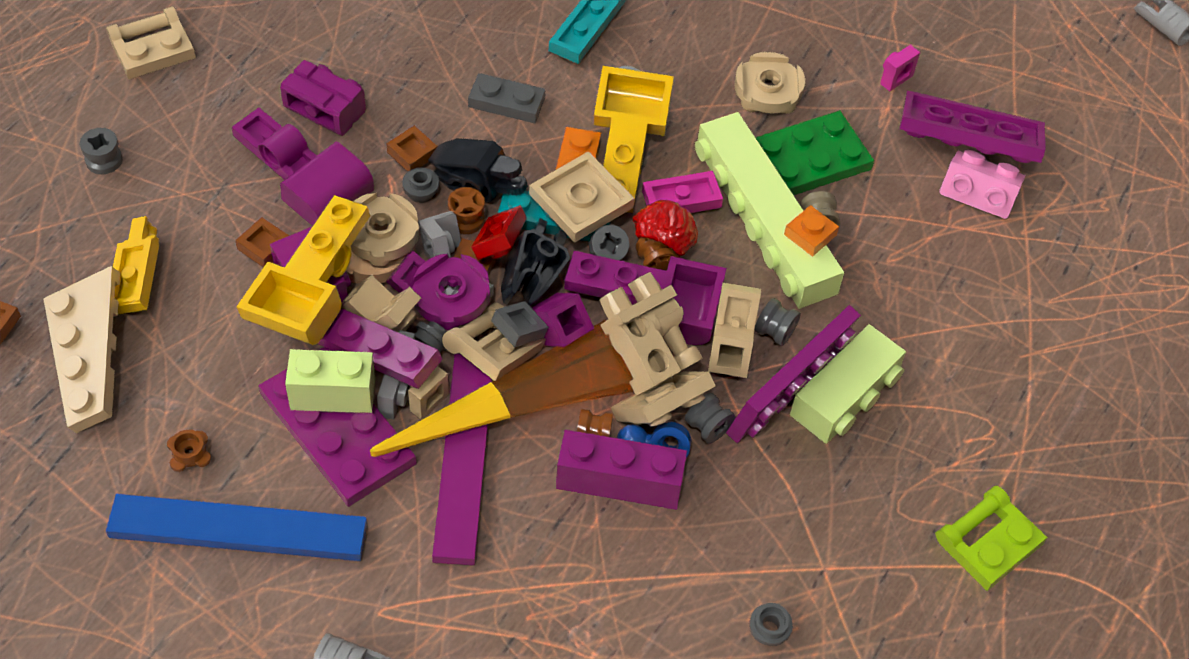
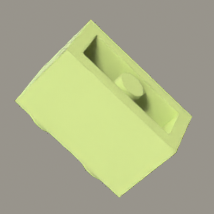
M290 349L285 383L290 410L372 413L375 388L373 352Z

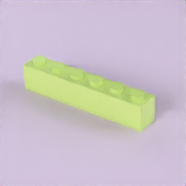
M739 112L700 124L698 140L695 142L697 156L701 161H705L710 170L714 172L718 186L722 187L728 197L731 210L735 214H739L745 224L749 238L752 241H756L762 250L766 265L770 269L773 268L778 275L785 295L793 299L798 309L838 295L844 271L827 245L812 257L784 235L786 225L803 212V209Z

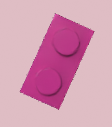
M713 171L643 182L642 193L647 206L655 201L670 200L679 203L681 207L686 208L691 213L722 208L723 197Z

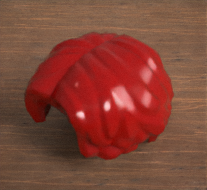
M670 200L655 201L642 208L633 216L636 229L635 235L638 239L649 238L661 242L672 248L679 256L686 254L697 243L698 230L691 212L681 207L679 203Z

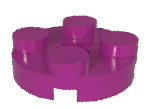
M440 254L425 261L415 273L412 290L421 297L415 305L416 309L426 320L436 322L445 330L449 331L452 328H458L460 325L473 321L490 304L491 296L488 273L480 262L470 256L461 254V258H449L448 254ZM449 285L454 288L458 285L460 288L458 293L447 295L445 294L444 286Z

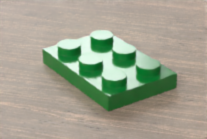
M840 110L755 137L793 196L870 171L874 164V159Z

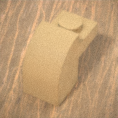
M371 275L354 287L341 302V308L399 333V330L406 331L417 318L412 308L421 297L410 287L394 296Z
M722 283L708 372L747 378L761 289Z

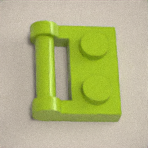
M993 486L984 493V499L954 524H946L936 532V539L939 544L986 591L990 590L1039 549L1048 538L1010 502L1008 494L999 486ZM992 513H995L1002 521L969 547L962 538Z

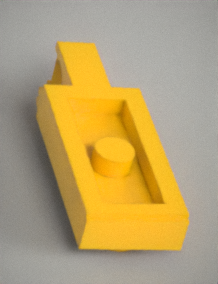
M146 216L133 218L128 240L117 244L113 267L120 272V284L115 286L114 296L118 301V314L142 311L148 308L159 250V238L157 237V228L153 227Z

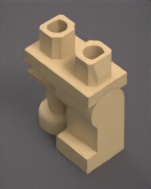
M651 272L628 284L638 303L632 305L622 287L600 299L603 310L608 317V320L600 326L605 335L609 334L613 347L626 363L633 377V380L629 381L636 396L703 359L696 346L688 348L678 325L682 321L684 312L682 306L680 307L673 298L677 296L674 288L670 285L661 289Z

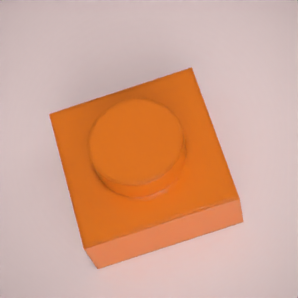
M810 205L786 225L784 235L813 257L837 236L839 226Z

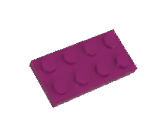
M907 90L899 129L906 131L910 136L938 138L950 146H960L963 144L975 147L979 152L989 155L1001 153L1009 155L1014 160L1022 163L1042 162L1046 150L1045 122Z
M848 305L745 403L726 434L737 444L747 434L752 438L756 437L769 423L768 419L775 412L781 413L795 398L794 394L819 373L818 371L825 364L827 365L855 336L857 332L852 327L861 315Z
M325 347L319 349L321 351H330ZM287 369L258 385L261 396L347 507H350L417 464L416 456L409 447L377 457L371 456L370 450L373 446L397 434L374 404L372 413L290 410L285 385Z

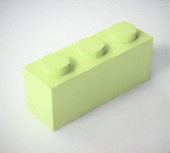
M868 324L795 395L790 416L826 444L837 433L843 436L856 420L855 415L861 409L865 412L870 410L880 397L879 391L886 385L889 388L893 387L904 372L901 365L906 351Z

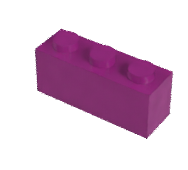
M564 430L557 463L556 489L677 510L687 450Z

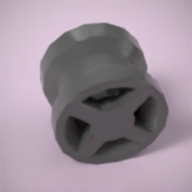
M94 128L84 133L80 139V148L84 155L86 166L93 173L109 174L117 170L122 164L123 157L118 147L119 143L116 134L110 129Z
M605 225L599 228L590 238L589 242L590 254L615 260H621L629 249V238L626 232L615 225Z
M772 298L761 312L754 330L760 335L768 334L772 336L776 344L783 346L793 334L800 320L801 313L795 309L787 310L783 308L779 300Z
M714 393L705 394V399L691 406L685 415V421L691 427H697L701 431V437L707 444L721 438L736 418L730 409H723L719 405L720 400Z

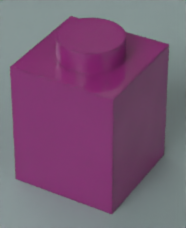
M556 293L532 307L548 326L544 336L546 339L544 345L565 347L594 329L579 294Z

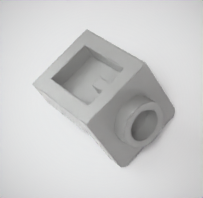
M449 211L419 220L418 224L423 249L427 258L430 259L440 254H448L449 258H451L450 253L455 252V248L461 242L457 217L454 212Z

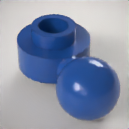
M666 422L659 425L653 434H647L638 425H627L617 435L618 439L687 450L686 458L689 455L692 444L689 431L683 425L676 422ZM673 436L679 443L675 446L668 445L665 442V438Z

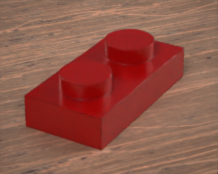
M521 205L487 218L471 246L477 260L490 255L493 259L499 258L512 250V246L520 235V230L527 219Z

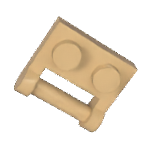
M174 6L163 9L161 14L118 27L117 24L106 27L110 42L128 80L196 58L194 48L178 18ZM167 26L169 27L168 30L161 31L146 37H142L127 43L124 42V40L142 35L157 29H161Z
M493 303L486 307L481 316L461 328H452L444 333L442 338L443 345L448 352L453 354L460 353L494 381H497L540 352L546 341L543 338L514 347L496 329L477 342L474 339L489 328H497L491 320L495 310L504 307L499 303Z

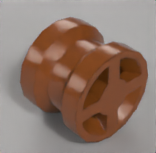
M470 187L454 190L448 197V211H453L456 215L459 233L473 234L478 232L485 223V204L482 193Z
M640 238L636 243L635 249L640 258L644 259L643 266L667 271L670 257L680 258L672 248L656 240Z
M581 409L577 432L610 437L613 413L605 412L599 416L593 415L590 410Z

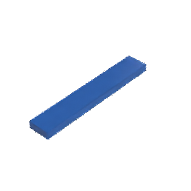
M116 494L106 533L108 538L361 561L367 529V517Z

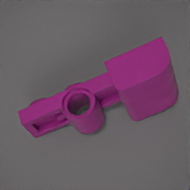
M260 107L232 126L233 136L284 179L280 183L281 199L312 226L316 223L334 195L354 201L374 191V180L367 166L337 141L320 154L315 155L308 149L305 138L296 127L291 124H286L282 127Z
M574 251L566 274L564 289L603 298L610 292L622 287L630 302L634 305L638 302L628 284L651 272L661 289L672 285L677 294L673 298L680 307L682 306L684 312L682 321L678 326L686 344L703 345L711 337L727 268L671 256L667 271Z

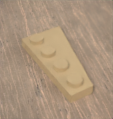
M113 266L43 298L67 427L75 433L112 417L115 370L110 367L112 351H116V336L112 333L113 317L118 316V301L114 296L115 286L120 284V272Z

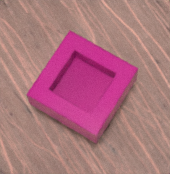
M910 44L900 52L891 53L883 63L884 71L880 84L890 92L913 77L920 52Z

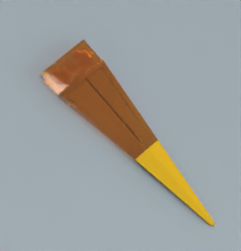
M603 320L594 325L593 330L565 347L556 346L510 371L497 381L488 383L373 446L370 454L377 457L442 436L508 418L573 403L631 393L634 391L629 381L633 380V377L622 356L613 347L609 334L605 335L600 325L606 321Z

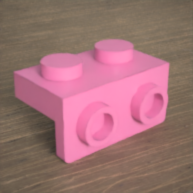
M958 150L950 163L940 189V194L1006 219L1011 212L1026 175L1020 174L1019 169L1007 163L996 165L988 162L982 154L976 151L965 150L962 152Z

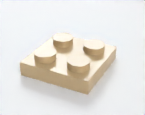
M589 151L529 185V195L574 243L634 208L635 198Z
M678 372L637 396L633 394L613 405L611 410L619 422H632L633 425L647 423L650 427L656 426L669 420L672 417L670 411L682 405L683 408H687L704 400L705 396L703 393L715 387V383L710 372Z

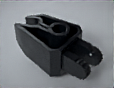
M456 138L439 144L428 159L431 164L437 167L434 172L437 174L439 181L448 189L454 191L462 187L474 188L482 193L484 201L488 203L498 193L517 196L527 191L526 188H528L526 178L520 175L522 174L521 171H523L521 162L516 160V158L512 159V157L506 156L503 148L495 141Z
M539 218L532 230L522 233L509 252L501 285V295L504 304L507 305L516 291H520L521 288L524 301L531 308L537 304L571 258L567 248L563 246L568 236L564 231L560 230L554 235L553 239L546 237L543 234L546 231L548 222Z

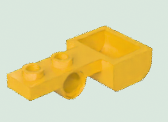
M602 66L594 111V125L610 128L603 167L636 198L646 133L665 136L674 76ZM634 208L630 209L627 212L633 213Z
M334 195L285 268L270 262L266 263L236 306L241 318L308 344H317L337 317L342 306L336 286L326 282L330 276H342L348 268L351 259V245L370 218L368 206Z

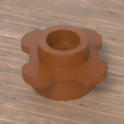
M182 430L170 437L167 441V447L172 452V459L169 462L170 467L174 471L181 472L186 467L195 465L199 467L207 466L211 461V455L206 451L205 445L208 442L207 434L203 431ZM193 449L191 453H185L186 450Z

